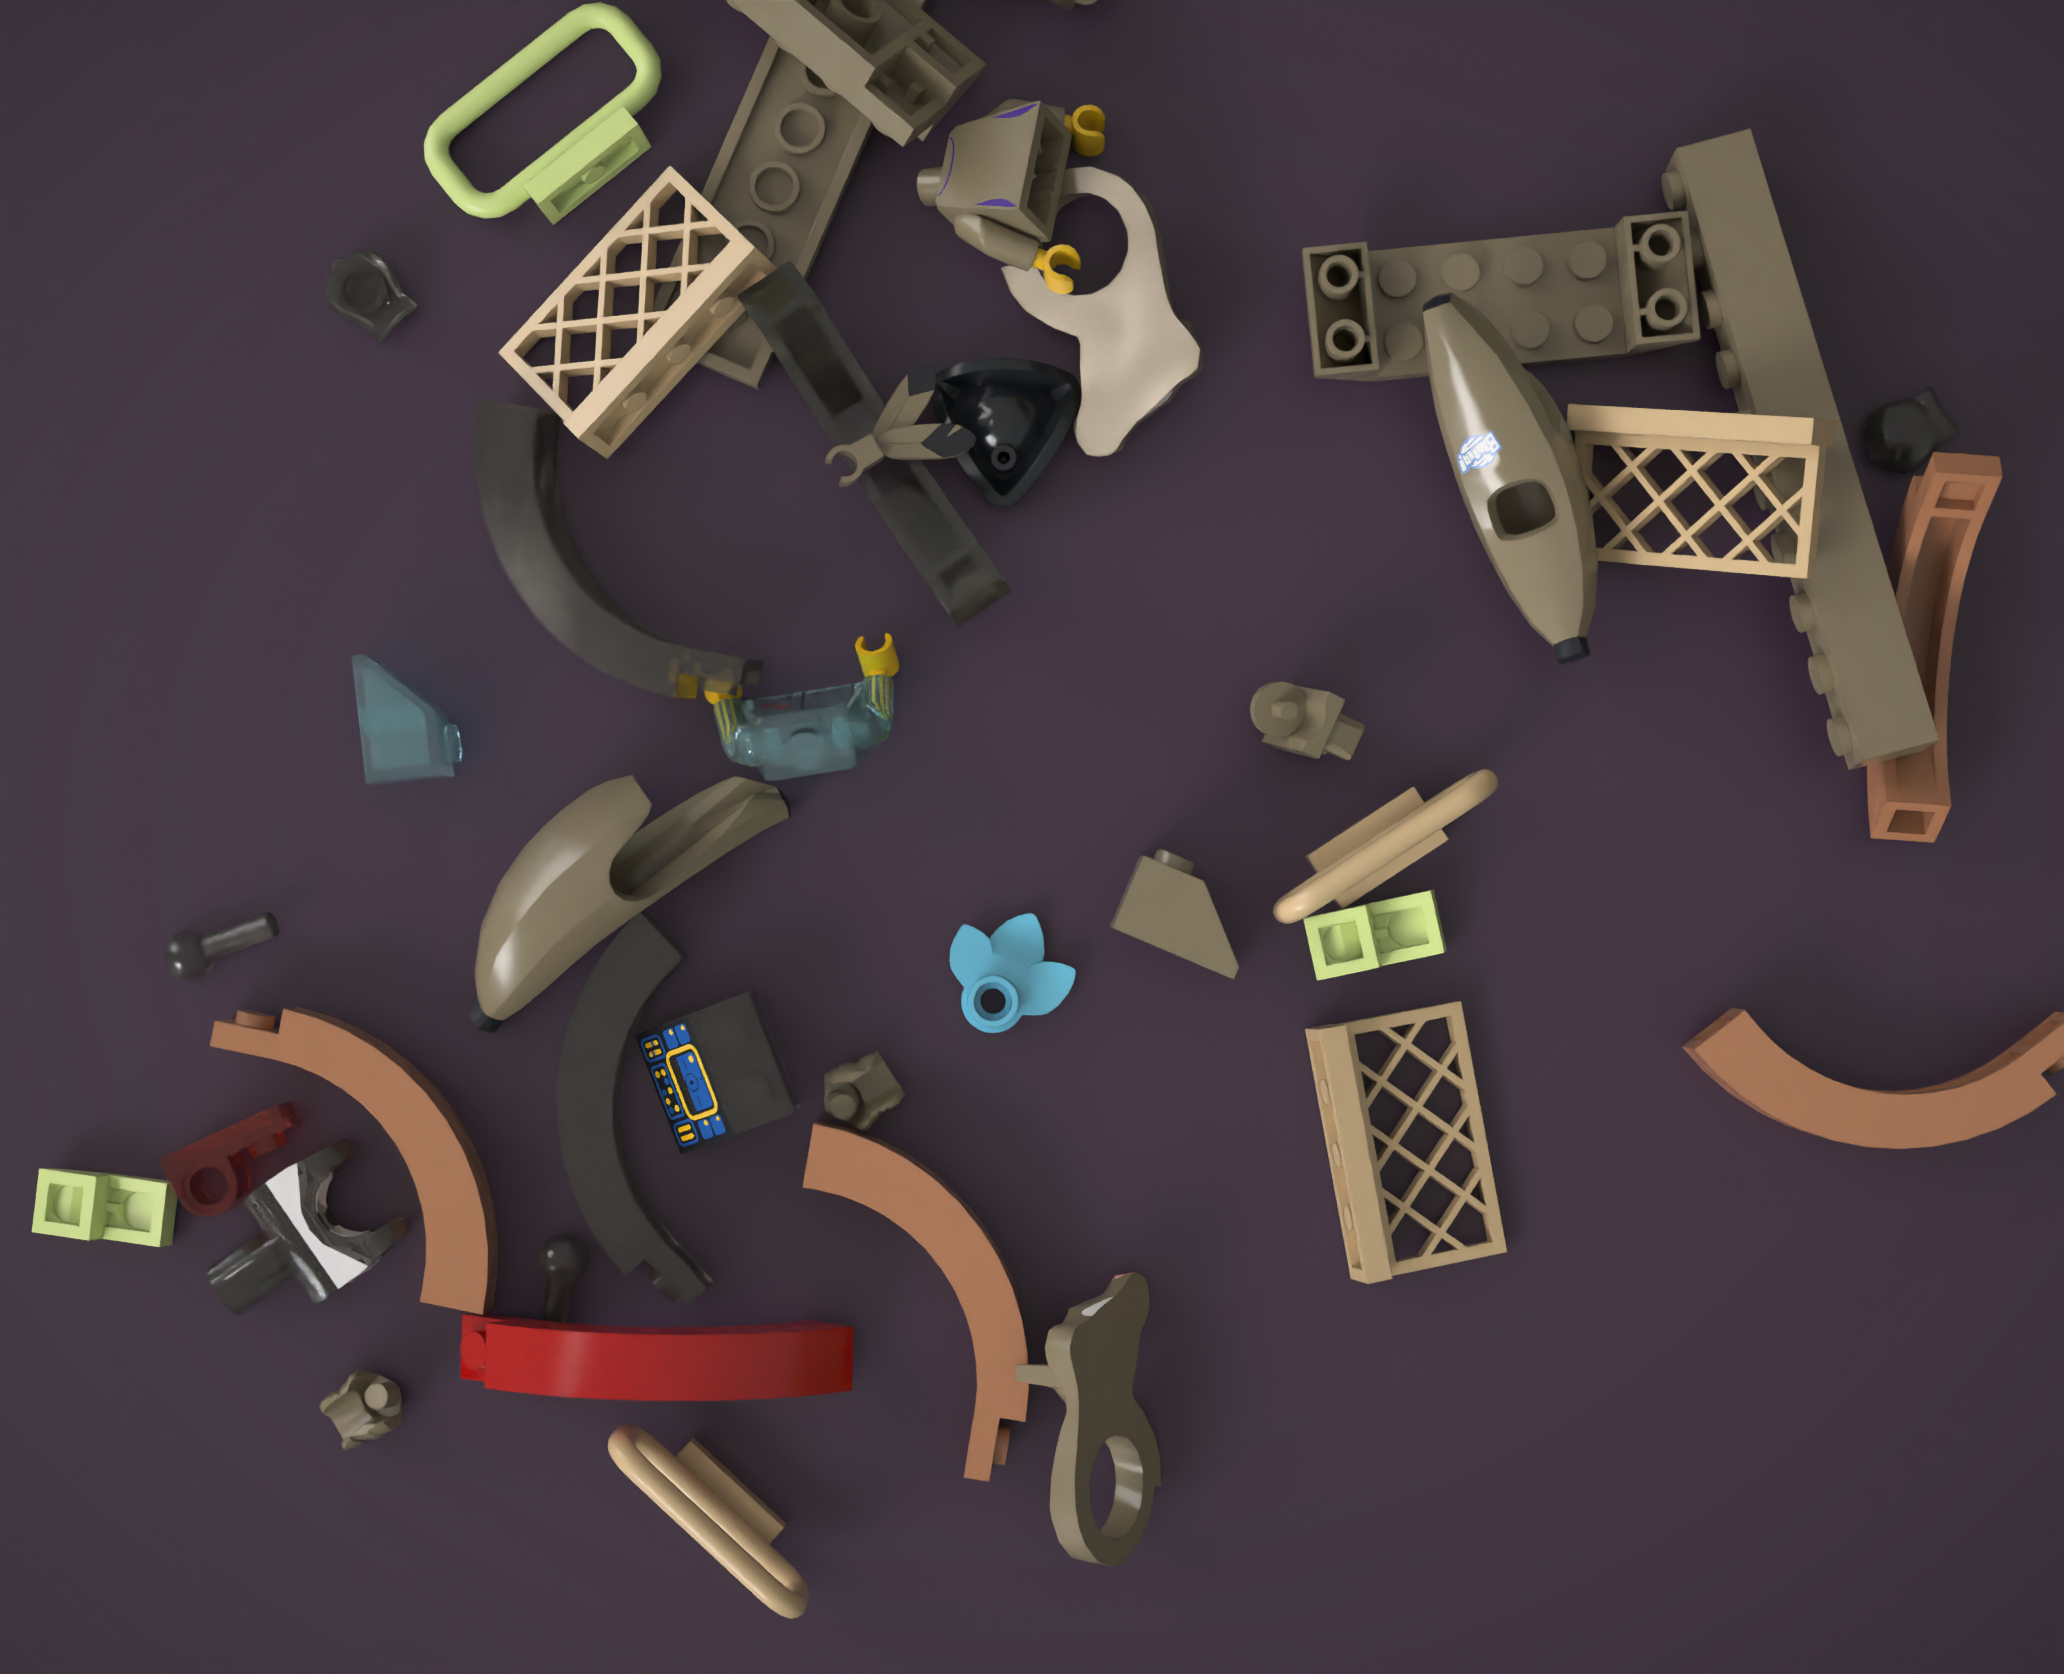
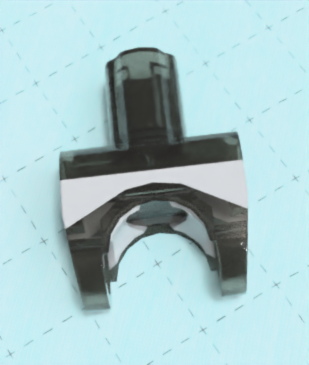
M348 1138L287 1167L242 1200L262 1230L206 1269L209 1283L214 1292L234 1314L241 1315L294 1277L316 1306L370 1269L411 1230L401 1215L383 1227L380 1225L367 1231H355L344 1227L333 1217L328 1205V1190L333 1178L342 1170L340 1166L358 1153Z

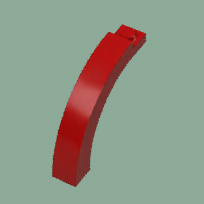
M469 1313L462 1314L460 1378L485 1382L484 1388L535 1395L609 1400L722 1401L852 1391L854 1326L802 1320L773 1324L719 1327H631L561 1323L484 1313L483 1315Z

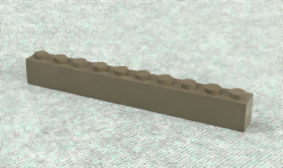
M1751 129L1678 147L1674 151L1666 172L1662 174V190L1666 204L1671 211L1676 209L1678 211H1688L1693 268H1696L1703 290L1698 293L1697 297L1699 313L1707 330L1714 328L1721 350L1716 353L1717 372L1722 386L1726 390L1733 389L1739 412H1735V414L1805 417L1838 421L1835 447H1827L1814 579L1790 577L1795 594L1789 598L1791 616L1795 627L1800 633L1807 632L1814 655L1808 658V669L1813 687L1819 695L1826 694L1833 717L1827 720V732L1832 749L1838 757L1844 755L1848 770L1923 751L1937 742L1939 737ZM1753 455L1754 461L1758 466L1769 457ZM1786 457L1766 475L1786 501L1803 487L1806 458ZM1756 484L1753 490L1759 507L1763 511L1769 509L1772 515L1777 509ZM1801 505L1794 510V512L1798 515L1799 518L1801 513ZM1784 519L1775 527L1776 533L1771 535L1772 553L1776 562L1796 564L1798 535Z

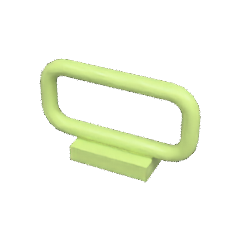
M601 2L583 4L568 12L440 114L429 127L424 141L425 162L432 176L452 201L469 215L483 219L502 217L532 198L554 225L652 147L632 116L644 108L657 93L662 78L661 60L648 38L633 20L619 8ZM597 28L611 33L636 65L637 73L634 81L503 187L491 193H483L474 188L449 154V147L455 136L584 33Z

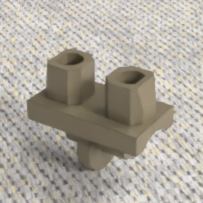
M1283 681L1268 682L1261 686L1252 697L1250 705L1251 719L1254 725L1265 734L1262 740L1263 743L1278 750L1319 759L1321 754L1326 755L1328 752L1340 759L1350 760L1365 727L1364 724L1340 713L1345 699L1329 691L1295 686Z

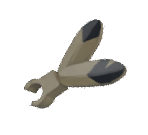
M920 366L905 376L884 408L873 430V434L871 433L851 445H838L829 451L825 463L831 465L834 458L845 455L850 457L856 465V471L852 475L841 476L839 487H848L855 484L864 471L882 461L884 457L903 460L948 459L957 457L974 446L976 441L975 435L970 430L957 424L914 425L935 391L936 373L932 366Z

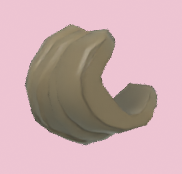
M878 1050L860 1058L859 1062H848L839 1065L838 1068H833L824 1075V1105L826 1111L830 1115L852 1124L860 1131L871 1128L880 1114L885 1111H891L906 1096V1093L888 1069Z
M359 1369L349 1375L347 1381L340 1389H335L321 1401L319 1408L324 1415L329 1416L343 1439L341 1445L344 1451H349L365 1443L367 1439L375 1440L381 1438L388 1432L398 1428L402 1423L403 1400L400 1388L395 1382L375 1372Z

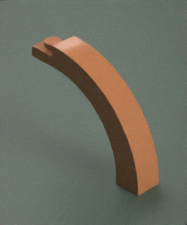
M1933 452L1924 476H1913L1906 494L1889 555L1887 572L1939 740L1923 751L1867 765L1870 838L1934 843L1952 806L1947 759V707L1952 648L1959 604L1970 558L1983 521L2003 477L2000 457Z
M301 1007L283 1009L279 1028H274L275 1016L248 1010H237L236 1019L230 1018L215 1021L210 1041L211 1047L269 1058L315 1073L346 1091L380 1122L395 1142L408 1165L423 1211L426 1234V1265L419 1302L481 1315L490 1310L494 1305L498 1277V1234L495 1208L487 1177L475 1146L459 1117L439 1090L416 1066L392 1047L364 1030L330 1015Z
M1730 1008L1684 1044L1682 1048L1707 1075L1728 1093L1757 1112L1786 1126L1829 1140L1864 1147L1891 1149L1934 1147L1968 1140L1999 1129L2029 1114L2057 1095L2041 1074L2044 1071L2048 1074H2054L2064 1068V1013L2054 1012L1999 1056L1964 1076L1941 1084L1909 1090H1868L1829 1079L1789 1056L1763 1032L1747 1011L1743 1009Z
M817 1119L813 1123L803 1188L843 1196L864 1204L892 1220L926 1249L940 1266L956 1292L972 1335L977 1373L976 1403L964 1478L989 1482L992 1464L1005 1466L1011 1427L999 1425L1000 1418L1026 1422L1029 1383L1015 1380L1016 1364H1028V1344L1022 1309L1013 1280L1002 1255L976 1214L962 1197L934 1171L910 1154L880 1138L848 1126Z

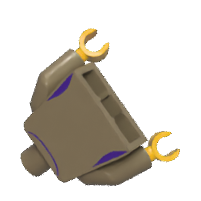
M1007 99L982 118L958 125L950 132L943 166L922 169L917 177L919 198L927 207L937 206V210L954 225L957 236L989 257L1026 272L1029 271L1031 266L1043 271L1045 284L1051 291L1057 294L1070 293L1074 289L1073 280L1066 275L1054 272L1053 268L1058 265H1068L1073 269L1080 270L1081 261L1078 253L1069 245L1060 244L1045 251L1039 248L1040 242H1050L1052 239L1070 143L1073 149L1083 156L1091 157L1102 153L1105 145V136L1101 132L1105 130V115L1099 107L1091 104L1077 108L1073 115L1070 116L1065 115L1063 107L1043 104L1041 101L1030 102L1020 99Z

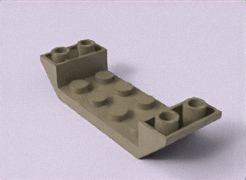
M1688 211L1626 216L1612 228L1368 251L1367 242L1302 248L1314 378L1374 382L1429 376L1423 305L1436 295L1453 293L1477 308L1509 343L1523 367L1622 358L1701 339Z

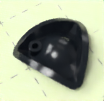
M989 358L960 363L937 373L935 391L931 396V402L939 424H957L970 430L975 435L976 441L974 446L956 458L975 486L992 504L1009 507L1027 492L1056 453L1077 411L1081 397V387L1075 376L1049 364L1016 358Z

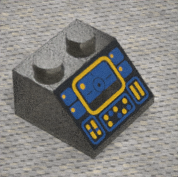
M755 989L635 1036L680 1154L741 1134L792 1114L800 1108Z

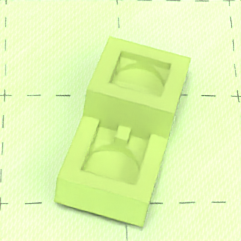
M1434 889L1303 918L1317 981L1447 952Z
M39 1168L32 1232L88 1241L107 1239L154 1247L171 1246L179 1182L110 1173Z

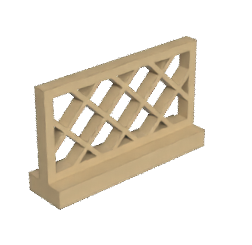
M669 166L498 353L564 420L563 424L579 440L608 459L781 271L673 167ZM678 190L685 197L684 223L658 226L659 209ZM699 211H700L709 221H700V222H699ZM723 234L730 240L711 263L697 264L698 236ZM683 238L682 266L656 269L657 241ZM642 243L641 271L615 273L616 256L627 244ZM681 281L679 298L666 311L653 312L655 283ZM640 285L638 314L613 316L614 288ZM599 290L597 318L572 320L573 302L584 291ZM637 328V343L623 358L610 359L612 330ZM596 332L595 361L570 363L571 335ZM556 336L554 365L532 367L523 358L540 338ZM594 375L593 391L574 410L567 403L569 377ZM545 379H553V388Z
M1568 404L1567 426L1569 430H1575L1574 446L1583 473L1588 498L1590 497V491L1595 496L1589 501L1591 513L1593 515L1603 506L1621 529L1603 548L1596 547L1597 560L1814 579L1827 447H1835L1838 421L1805 417ZM1594 445L1612 446L1627 465L1605 487L1602 486L1592 473ZM1628 447L1646 449L1636 458ZM1663 449L1672 450L1687 471L1663 492L1644 467ZM1688 451L1707 453L1696 462ZM1724 453H1731L1749 475L1726 496H1723L1704 471ZM1750 455L1769 457L1758 466ZM1786 457L1806 458L1803 487L1786 501L1766 475ZM1635 476L1654 501L1633 521H1630L1613 500L1612 496ZM1695 480L1715 506L1695 524L1690 526L1671 501ZM1757 484L1777 510L1752 532L1732 505ZM1801 505V513L1799 518L1798 515L1794 512V510ZM1662 510L1681 536L1664 552L1658 553L1652 550L1638 531ZM1723 515L1741 537L1742 541L1725 557L1718 558L1713 556L1698 536ZM1784 519L1798 535L1796 564L1776 562L1760 542ZM1629 540L1637 551L1622 550L1620 548ZM1689 545L1697 556L1679 553ZM1751 550L1759 561L1742 560L1740 558Z
M1461 1001L1339 1024L1306 1028V1038L1350 1278L1371 1284L1390 1280L1394 1275L1507 1252ZM1446 1017L1450 1044L1437 1062L1411 1043L1425 1021ZM1410 1024L1403 1036L1390 1029ZM1378 1031L1396 1044L1378 1074L1359 1062L1355 1041L1356 1034ZM1405 1052L1432 1070L1414 1099L1387 1081ZM1453 1059L1457 1075L1447 1069ZM1362 1075L1372 1082L1366 1092ZM1441 1077L1457 1087L1461 1096L1462 1106L1450 1124H1447L1423 1107ZM1381 1089L1408 1107L1389 1137L1371 1125L1368 1108ZM1417 1114L1444 1132L1425 1162L1398 1144ZM1464 1123H1466L1468 1138L1459 1132ZM1373 1138L1383 1144L1377 1155ZM1453 1139L1471 1151L1473 1169L1461 1187L1435 1170V1167ZM1392 1152H1395L1419 1169V1172L1400 1200L1382 1188L1380 1171ZM1429 1177L1455 1195L1436 1225L1410 1207ZM1476 1185L1480 1201L1470 1195ZM1385 1201L1395 1207L1389 1218ZM1465 1202L1482 1214L1487 1241L1463 1245L1446 1233ZM1407 1215L1431 1232L1417 1255L1396 1259L1391 1235L1403 1216ZM1440 1240L1452 1247L1434 1251Z

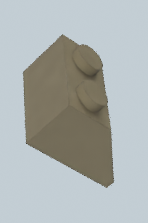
M1162 849L1156 851L1153 859L1144 855L1140 856L1110 927L1234 979L1239 966L1205 882L1191 876L1195 863Z

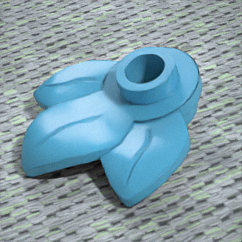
M1027 913L1006 921L994 932L990 939L980 930L964 924L952 942L949 961L952 972L964 987L961 998L962 1010L969 1023L978 1030L987 1033H999L1014 1026L1022 1015L1048 1014L1059 1006L1068 995L1074 983L1076 975L1074 968L1062 963L1043 961L1045 954L1044 939L1040 924L1034 914ZM988 989H998L1006 998L1004 1008L998 1013H989L981 1005V996Z

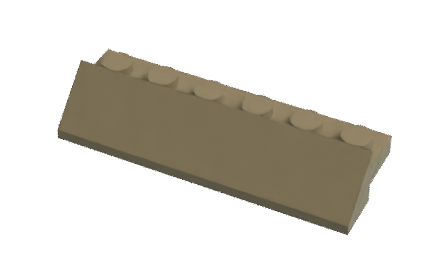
M726 0L731 7L747 15L773 37L781 49L793 54L818 75L831 91L843 96L869 118L878 131L891 137L902 147L916 137L923 142L980 76L987 65L911 0Z

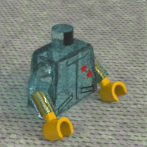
M885 633V645L875 651H869L864 636H860L857 639L855 648L863 674L866 677L860 683L746 700L744 702L740 699L742 696L740 666L737 659L729 657L730 672L724 675L710 673L708 662H704L702 664L704 694L707 701L714 704L713 712L726 756L736 764L756 766L766 781L827 773L859 766L874 745L889 737L894 726V681L890 677L898 672L900 664L892 636L889 633Z

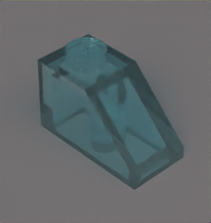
M365 654L353 655L352 664L366 784L381 786L454 777L453 762H460L462 758L461 740L457 725L448 724L447 714L381 661Z

